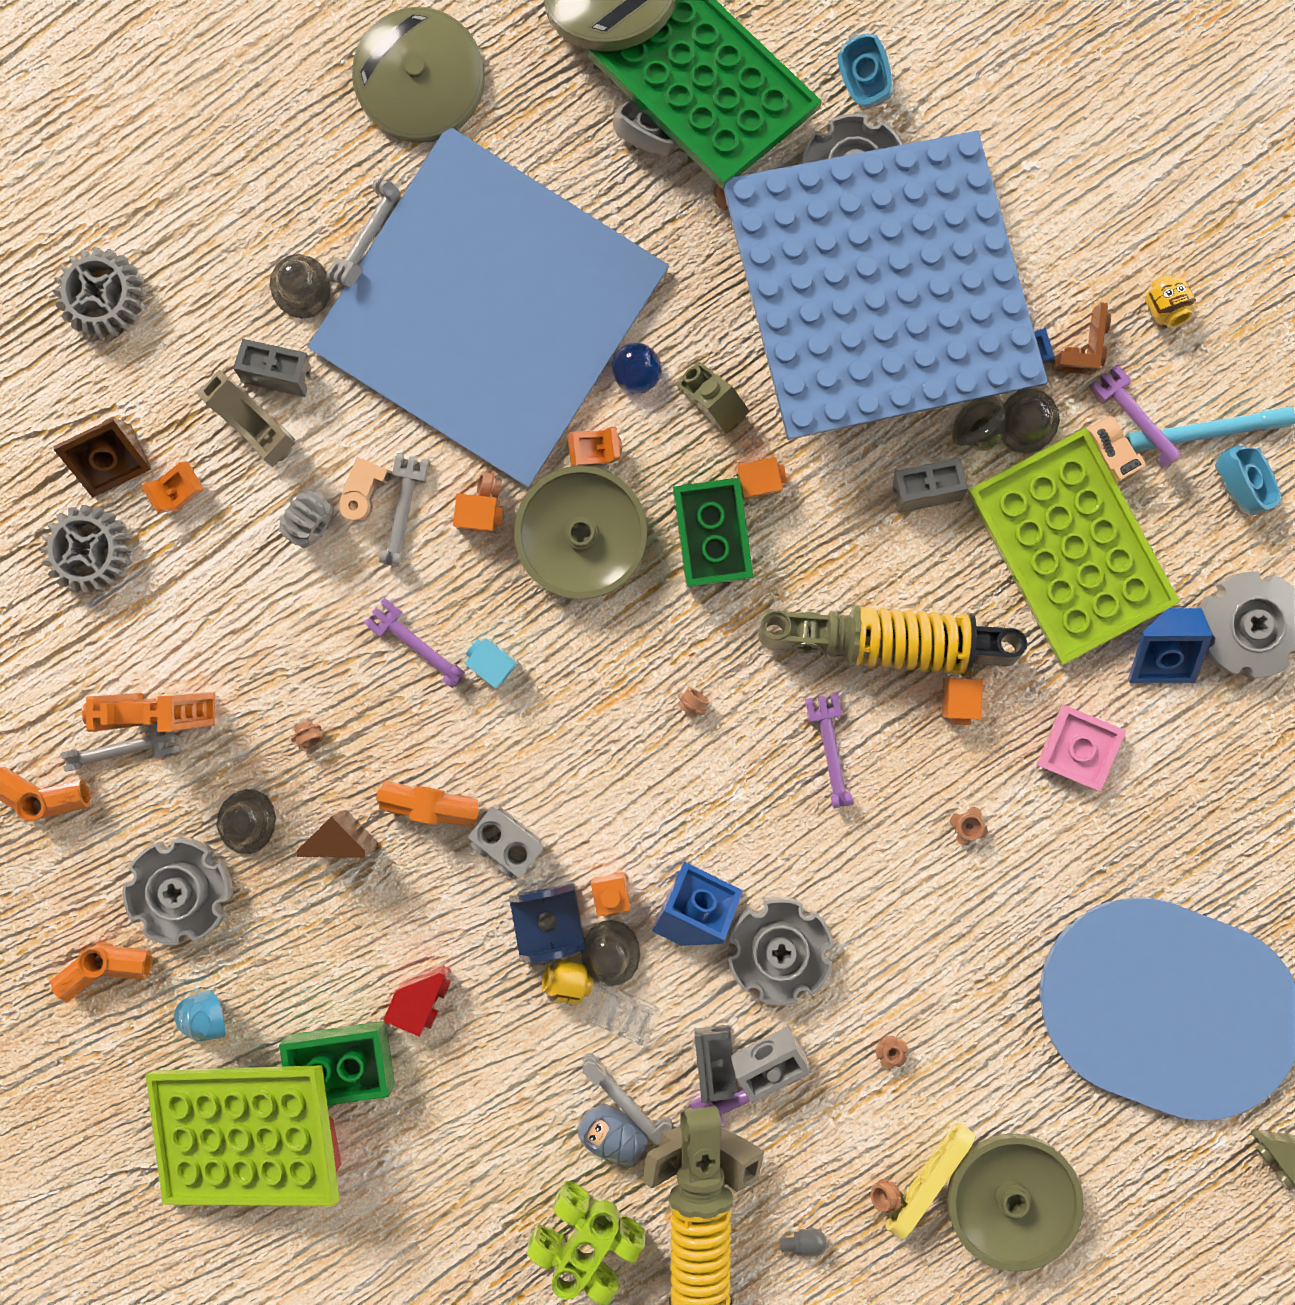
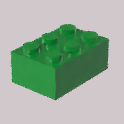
M740 477L673 486L686 588L752 579L753 569Z
M379 1021L289 1034L279 1044L282 1067L322 1065L327 1106L389 1097L395 1087L386 1022Z

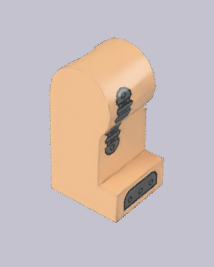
M1108 416L1087 428L1116 482L1146 465L1140 453H1135L1128 439L1124 437L1120 425L1113 417Z
M356 457L339 501V509L342 515L354 521H364L369 518L373 511L372 499L380 481L389 484L392 471Z

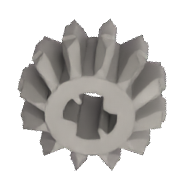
M311 490L300 493L294 501L290 502L289 507L284 510L285 513L279 522V532L294 545H298L303 549L315 544L317 539L322 537L324 531L328 529V524L333 520L334 507L320 494L314 493Z

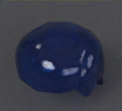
M640 342L627 343L616 351L611 363V370L616 383L620 388L631 394L646 393L656 386L662 374V366L657 353L650 346Z

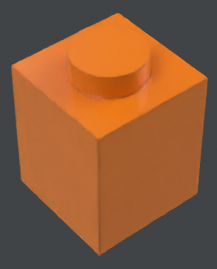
M776 457L739 464L735 468L736 476L740 477L743 501L781 493L783 490L782 484L787 483L784 465H778Z
M456 493L453 527L460 530L496 533L497 526L503 525L504 507L499 506L500 501L495 497Z
M943 678L942 717L951 718L952 725H971V719H982L983 679Z
M625 872L592 878L591 888L597 917L630 911L631 901Z

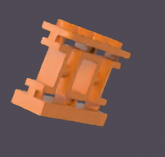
M215 692L157 696V700H143V693L87 696L86 703L82 708V719L84 724H86L87 732L157 724V732H172L215 725Z

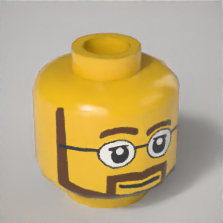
M1164 275L1152 282V288L1145 296V303L1157 324L1175 327L1192 317V311L1196 306V298L1183 277L1171 278L1170 275Z
M558 959L544 970L542 992H546L547 999L553 1003L577 1006L581 1003L584 996L589 997L593 979L588 976L587 968L584 964Z

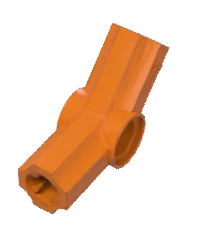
M0 767V801L15 809L18 816L25 821H36L90 807L91 793L84 780L40 789L7 767ZM35 797L41 803L40 812H37L33 807Z
M384 781L383 786L378 789L376 798L379 809L407 815L410 820L427 824L443 822L473 827L479 812L478 799L447 794L443 790L430 787H412Z
M100 942L83 951L75 961L49 981L52 987L51 990L58 999L68 1003L101 976L146 980L152 968L153 956H151V950L118 947L108 942ZM95 953L99 954L102 957V967L98 966L95 963Z

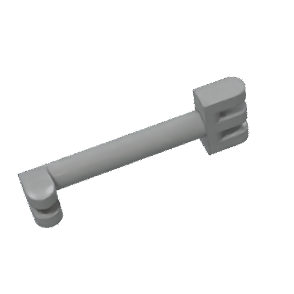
M380 179L373 181L372 189L382 199L345 259L335 258L326 274L329 281L352 287L363 271L357 265L401 194L392 182Z
M399 453L395 457L392 475L402 478L389 548L388 551L381 550L379 563L397 567L401 566L403 556L401 551L415 481L426 483L430 466V459L423 458L420 471L416 470L417 457L410 456L407 468H403L405 456Z
M157 724L148 725L149 736L82 752L78 750L60 753L61 758L66 761V765L63 766L64 771L81 769L84 764L151 748L154 750L155 757L180 752L179 745L165 747V742L177 739L176 733L163 735L162 732H157Z
M586 1053L583 1056V1073L595 1086L599 1084L654 1145H658L661 1133L672 1129L671 1120L668 1117H662L653 1124L605 1072L604 1064L593 1053Z

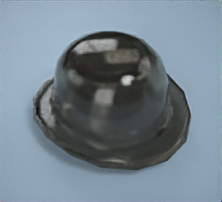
M302 254L287 256L276 264L271 273L269 286L272 298L278 307L289 316L300 319L315 317L325 309L330 299L331 285L326 277L327 272L321 263L311 256Z
M1031 388L1017 391L1007 399L1001 408L998 417V433L1003 443L1014 452L1023 454L1037 452L1047 446L1056 435L1060 422L1059 409L1053 398L1043 391Z
M996 396L973 400L965 405L953 424V442L959 446L968 445L976 451H987L997 446L1004 438L1006 431L1004 421L1006 408L1003 401Z
M243 789L233 793L223 802L218 812L217 829L219 836L229 849L238 854H253L262 850L269 843L275 830L276 815L274 806L268 796L258 790Z
M616 920L602 921L592 927L584 938L586 949L581 951L582 962L587 968L588 975L600 984L607 986L622 985L633 977L639 966L640 946L635 933L625 923Z

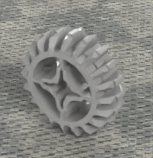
M94 247L92 254L87 250L81 249V259L69 256L72 265L70 267L60 265L61 270L65 274L63 277L54 278L61 285V288L52 291L56 297L61 298L55 305L57 309L64 311L61 315L63 320L68 323L71 322V327L78 332L83 330V334L88 337H93L96 333V336L101 339H106L108 332L114 337L119 336V327L126 331L130 330L128 320L131 318L134 321H139V316L135 314L136 308L140 310L145 309L144 304L138 301V299L147 296L146 291L139 288L145 282L141 276L136 275L138 268L132 263L129 264V259L124 255L117 256V253L111 249H107L104 252L102 249ZM99 270L114 271L110 275L105 274L99 278L92 275V273ZM95 285H97L98 287L102 288V290H100V291L103 292V294L101 295V297L104 299V301H102L101 299L97 298V297H100V296L97 294V293L99 292V290H98V288H97ZM121 293V297H120V300H119V302H118L117 298H118L119 294ZM99 309H105L108 314L100 317L86 316L90 311L96 312Z
M82 505L80 510L70 507L68 508V516L63 513L56 514L59 524L48 523L47 526L52 531L51 535L43 534L41 536L43 540L48 541V547L39 549L41 553L48 554V558L41 563L44 566H53L48 575L51 578L59 577L57 583L59 586H69V590L76 593L82 590L84 594H92L94 589L97 592L106 591V584L109 586L117 585L114 575L120 577L126 575L121 566L122 564L130 565L132 562L130 559L125 558V553H130L134 550L132 546H127L124 543L132 537L129 533H121L125 524L121 521L115 522L116 515L114 513H105L104 508L97 506L93 510L88 505ZM94 523L101 531L88 536L86 533L81 532L79 527ZM67 541H68V542H69V548H68V551L66 552V545H67ZM89 544L90 549H84L85 545ZM108 547V556L106 559L104 552L105 549ZM85 550L90 551L88 556L84 555ZM86 564L96 572L88 576H81L73 568Z

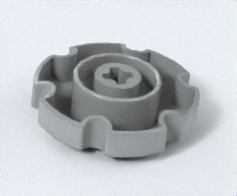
M846 114L829 120L827 133L823 134L819 131L813 133L804 149L801 164L903 144L898 135L886 123L881 121L877 126H871L867 123V115Z
M1258 571L1234 574L1219 581L1216 584L1218 589L1217 596H1205L1199 607L1202 608L1212 633V639L1206 652L1209 660L1229 674H1238L1243 668L1248 678L1268 677L1289 667L1288 655L1289 653H1295V588L1277 575L1266 576L1263 581Z
M179 837L171 841L170 847H167L163 841H160L145 848L135 857L129 866L134 879L123 884V903L131 921L139 919L144 923L142 934L162 944L178 945L184 941L185 935L189 936L192 941H197L219 926L227 914L222 909L221 903L232 898L233 885L226 863L224 861L215 863L212 860L213 848L195 839ZM174 887L175 889H181L182 895L180 893H175Z
M783 896L763 899L764 906L760 911H754L751 907H747L735 920L730 930L729 942L737 946L734 952L728 953L730 969L735 980L744 991H748L751 988L759 990V1001L771 1005L795 1004L798 1002L797 995L799 992L807 991L810 995H813L827 980L833 963L830 958H826L824 955L828 949L834 947L832 936L826 923L815 910L808 914L802 913L803 904L800 900ZM779 944H784L787 950L783 951L782 957H777L775 951H773L778 950Z

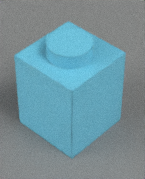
M485 638L482 642L477 639L466 652L469 658L464 664L496 689L500 688L520 662L490 638Z

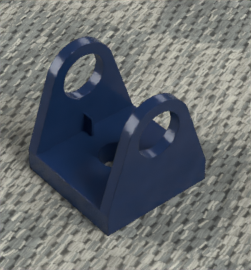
M574 883L509 895L521 962H545L563 958L586 949ZM549 912L556 917L557 924L552 931H545L539 926L538 919L542 913Z

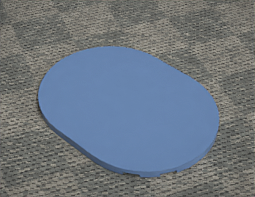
M1130 897L1111 902L1107 901L1087 910L1073 924H1069L1058 936L1045 960L1040 980L1039 1001L1047 1034L1061 1057L1074 1071L1104 1090L1180 1118L1206 1121L1218 1120L1246 1112L1267 1099L1285 1080L1295 1062V981L1284 962L1269 946L1252 934L1235 926L1156 898Z

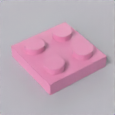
M1061 705L1036 765L1101 792L1126 730L1067 705Z

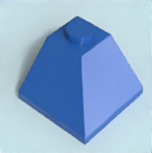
M1168 608L1142 632L1128 677L1129 683H1196L1212 639V633L1202 608Z
M684 861L661 907L652 932L681 946L723 944L743 890Z

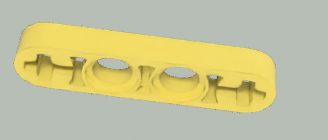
M960 1123L951 1128L902 1197L900 1208L896 1211L894 1210L889 1216L886 1224L888 1231L901 1240L911 1233L971 1148L975 1138V1134Z

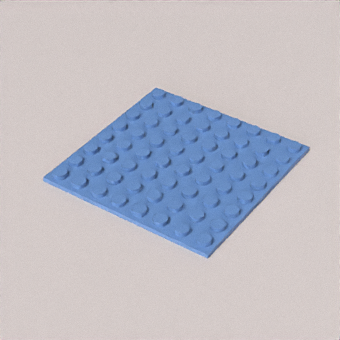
M451 128L441 134L358 265L363 271L352 287L345 286L307 348L529 488L658 286L669 265Z
M979 130L737 176L724 185L723 190L787 440L1038 387L1048 383Z

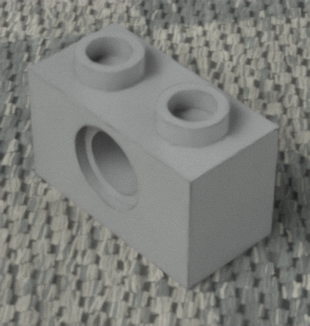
M789 1025L731 1055L736 1079L751 1103L811 1073L804 1049Z

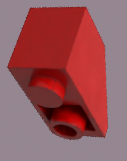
M443 966L401 983L394 993L383 1022L419 1037L425 1027L431 1029L439 1010L434 1009L438 997L444 999L452 981L446 978L450 968Z

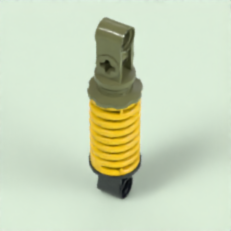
M858 605L852 606L849 615H838L837 611H829L828 615L814 612L771 611L763 617L758 634L761 644L768 649L794 650L802 653L821 652L825 653V656L828 658H833L834 655L846 656L848 666L853 668L861 664H867L868 667L873 668L877 664L878 658H880L881 667L886 669L890 667L892 661L893 667L900 670L904 666L905 661L906 668L914 670L918 661L920 671H927L930 666L933 672H939L943 667L945 673L961 674L962 676L970 675L973 664L1011 666L1027 649V638L1020 630L1015 628L976 626V618L973 613L959 614L954 618L950 613H944L940 616L937 612L927 614L924 611L914 613L911 610H906L902 613L898 609H893L889 612L885 608H880L876 611L872 607H861ZM770 625H777L782 629L783 633L778 636L771 635L766 628ZM1001 642L1010 643L1014 647L1015 653L1005 651Z
M716 1106L682 1110L680 1114L682 1167L677 1172L678 1185L671 1189L669 1205L672 1212L670 1218L672 1226L670 1230L672 1238L670 1241L672 1250L670 1253L672 1287L669 1305H732V1297L729 1293L731 1289L730 1208L733 1195L728 1188L723 1186L724 1171L720 1168V1137L722 1132L720 1113Z

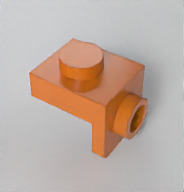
M609 427L599 431H573L567 434L571 466L608 465L620 460L622 442L616 427Z
M188 461L179 462L160 479L147 481L142 485L149 502L157 513L181 509L204 490Z

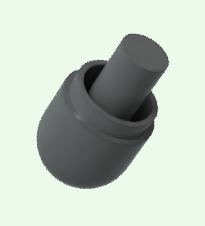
M799 1229V1231L794 1232V1237L780 1238L781 1252L796 1251L797 1256H802V1258L820 1256L826 1250L827 1239L819 1229Z

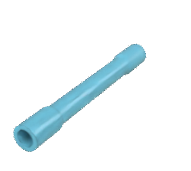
M1289 406L1265 410L1257 414L1160 430L1172 444L1255 430L1265 431L1294 426L1295 411L1293 407ZM1143 431L1126 433L1125 438L1128 439L1135 452L1157 449Z

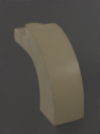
M219 369L197 394L208 407L236 429L254 447L263 460L274 467L278 461H283L288 457L292 446L296 443V439L257 401Z
M681 1127L661 1133L659 1147L647 1153L643 1182L649 1187L654 1188L677 1175L678 1170L682 1167ZM722 1130L720 1137V1168L724 1171V1183L738 1192L759 1179L764 1151L748 1140L734 1133Z

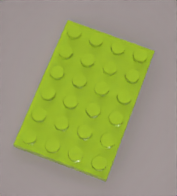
M1087 427L967 490L972 503L1059 665L1066 664L1180 603Z
M322 1065L154 1070L145 1074L162 1205L333 1206L340 1201Z

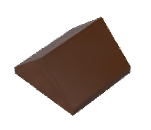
M114 417L53 446L56 454L92 498L151 470L148 459L131 424Z
M343 810L331 816L297 850V857L365 858L378 849V841L347 810Z

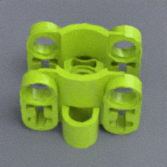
M565 1181L555 1197L553 1209L561 1220L576 1227L567 1241L564 1233L560 1235L551 1228L538 1224L529 1238L527 1255L535 1264L544 1269H551L553 1265L555 1266L552 1277V1290L558 1298L564 1300L573 1299L584 1288L586 1294L593 1301L600 1305H609L618 1291L619 1275H616L602 1260L609 1250L614 1251L622 1259L635 1263L645 1248V1230L640 1224L627 1216H621L619 1219L617 1206L612 1202L590 1199L589 1194L581 1186L572 1181ZM596 1220L601 1221L604 1225L599 1224ZM582 1244H587L594 1250L590 1253H583L578 1247ZM564 1273H570L573 1276H575L576 1279L571 1282L564 1281L560 1277V1275Z

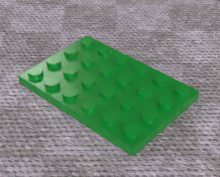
M676 0L674 10L666 24L654 36L636 46L616 51L587 49V56L722 189L732 178L744 173L821 108L822 100L717 0Z

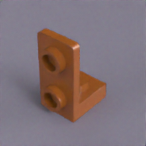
M1101 302L1092 310L1087 354L1083 348L1067 347L1064 351L1054 356L1055 360L1052 363V371L1092 375L1101 366H1104L1107 358V347L1103 346L1104 335L1108 333L1111 325V314L1107 313L1108 303Z

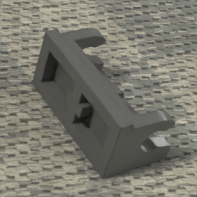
M243 338L233 368L241 383L305 397L307 392L305 375H311V365L307 359V353Z
M960 458L894 472L893 491H897L896 507L898 513L962 501L968 490Z
M730 1024L694 1028L701 1103L734 1098V1093L737 1092L735 1071L731 1059L733 1052Z

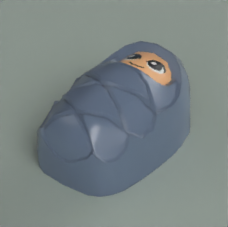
M603 1103L587 1111L578 1126V1137L589 1151L604 1160L629 1168L636 1166L648 1144V1137L629 1116L620 1109Z

